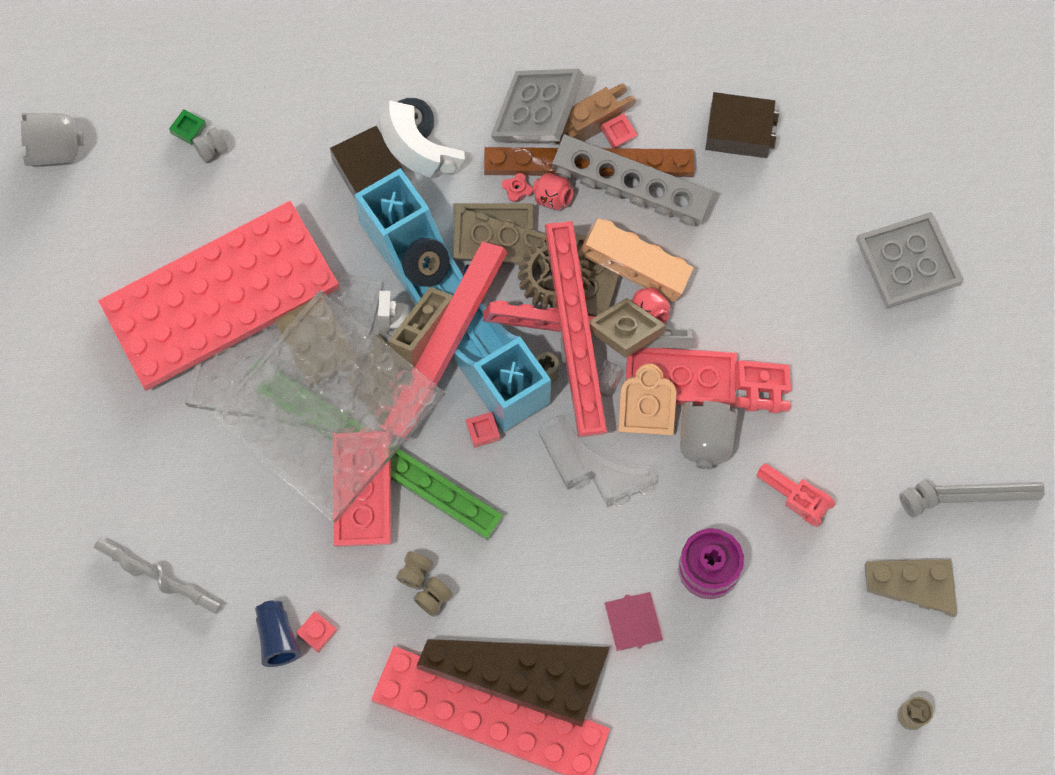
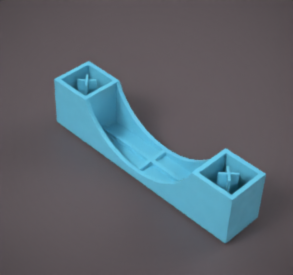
M400 168L356 193L354 196L359 224L413 302L417 304L429 287L418 286L410 282L405 276L402 268V259L406 248L413 241L420 238H432L442 243L446 249L447 247L439 233L429 207ZM447 249L450 258L448 272L438 284L431 287L453 296L463 275ZM425 257L423 260L425 263H422V266L427 267L429 265L427 262L430 259ZM481 302L452 358L505 432L550 404L551 379L520 336L511 334L499 323L483 322V311L486 308Z

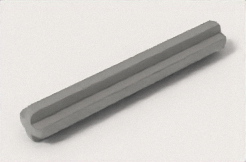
M1042 483L934 488L939 503L1041 500L1045 496Z

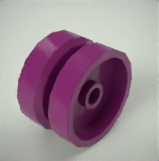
M708 528L697 531L687 539L679 559L678 573L682 584L690 593L699 598L716 599L725 596L734 589L743 570L744 554L741 545L733 535L721 529ZM711 562L714 564V566H710L707 563Z

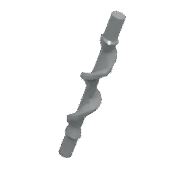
M98 539L95 543L94 549L111 557L112 561L119 562L123 570L132 576L145 574L158 581V587L162 593H180L191 599L195 605H200L215 614L221 609L222 604L207 597L203 592L197 591L191 583L181 585L164 576L160 563L155 562L151 566H145L127 556L120 547L116 548L102 539Z

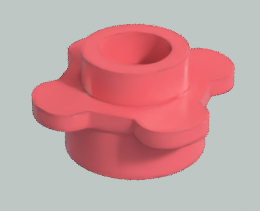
M522 173L516 174L510 180L505 179L502 181V188L507 191L508 199L512 202L521 201L526 196L532 194V187L525 181L526 176Z

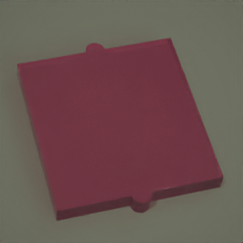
M650 592L635 596L627 594L622 599L604 603L616 651L634 647L641 649L643 645L663 641Z

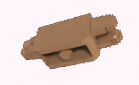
M622 83L610 90L605 87L573 105L560 141H554L555 144L561 143L564 134L583 142L602 132L600 129L602 124L619 116L635 105V97L631 95L619 102L616 100L627 91L626 85Z

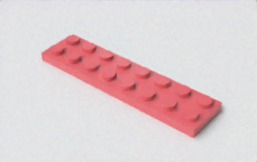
M393 646L372 696V702L561 775H594L610 728L586 719L583 726L580 727L417 669L419 655Z

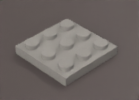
M580 69L515 71L491 137L496 142L560 141L584 74Z
M932 212L857 235L856 241L886 309L960 286L963 282Z

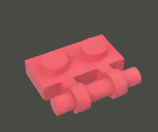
M738 360L735 363L736 390L746 391V397L738 396L736 398V407L745 408L746 411L752 412L757 411V409L768 410L769 413L778 414L780 411H790V401L781 399V394H787L791 391L789 365ZM758 392L769 393V399L759 398Z

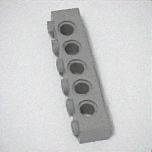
M565 134L552 163V169L556 170V175L570 179V177L581 180L580 183L589 188L594 189L595 186L603 188L606 194L615 198H620V195L630 199V203L638 207L650 206L655 208L654 212L659 215L669 217L671 214L679 217V221L688 226H694L695 224L700 226L713 194L712 190ZM579 158H584L588 161L589 166L585 169H579L575 166L574 162ZM605 167L610 168L614 175L611 178L605 179L600 176L599 171ZM627 177H634L638 181V186L629 188L624 184V180ZM657 186L662 189L663 195L655 198L650 195L649 189ZM676 196H683L687 199L688 205L678 207L674 203V198Z

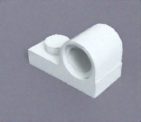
M379 291L378 334L381 337H391L411 312L409 305L390 301L391 291Z

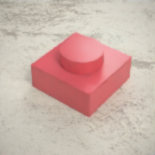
M624 113L602 124L600 127L612 148H617L635 139L637 136Z
M492 412L465 419L474 448L500 440V434Z
M314 611L298 629L296 635L319 653L335 635L337 629Z

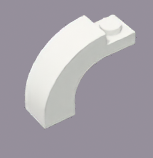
M389 100L380 115V126L384 142L395 158L412 171L430 178L435 170L455 174L465 160L464 151L439 146L428 141L421 135L415 125L414 106Z

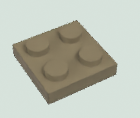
M628 298L589 321L591 333L625 358L665 333V324Z

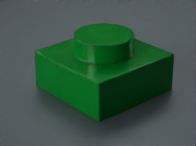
M183 109L169 127L170 134L193 145L192 139L198 137L207 125L205 120Z

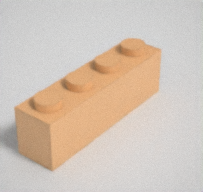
M597 218L591 226L579 251H583L584 257L644 288L654 287L658 289L667 300L673 303L682 295L694 268L688 265L684 259L673 257L663 252V249L659 246L648 244L640 240L636 234L625 232L617 228L611 221Z

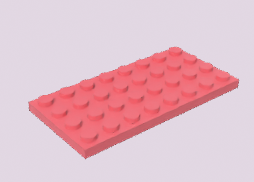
M288 201L98 300L139 381L145 391L274 324V320L312 299L323 295V297L340 289V286L292 202Z

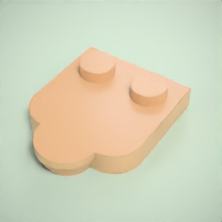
M644 364L639 367L635 376L627 378L622 383L618 432L674 435L676 388L670 380L663 378V373L658 366Z

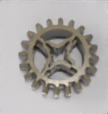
M542 241L540 249L533 245L531 253L525 252L523 255L524 261L519 263L521 271L518 272V279L521 280L519 283L520 289L526 290L524 292L525 298L533 297L532 304L534 306L542 302V309L545 310L548 305H553L552 308H557L555 291H549V289H554L553 278L550 276L552 271L548 246ZM582 251L578 253L583 289H588L590 286L588 279L591 278V271L587 270L589 262L588 260H583L584 254ZM537 265H540L543 274L540 275L539 280L535 281L532 272Z

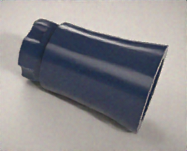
M269 600L256 606V624L261 646V664L265 667H278L297 660L301 656V651L295 641L282 601Z

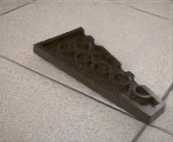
M427 639L417 663V669L582 727L610 647Z

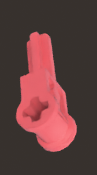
M763 464L756 474L763 482L787 497L785 506L800 515L812 526L819 527L822 523L821 519L828 509H832L836 505L835 501L827 493L815 488L804 479L797 485L768 464Z

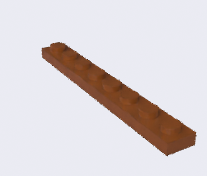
M485 147L484 175L516 176V174L522 173L525 176H542L545 173L555 174L556 170L552 169V163L558 148ZM602 148L675 177H694V149ZM579 158L574 162L575 166L579 169H585L589 166L588 161L584 158ZM605 167L599 171L600 176L614 175L610 168Z

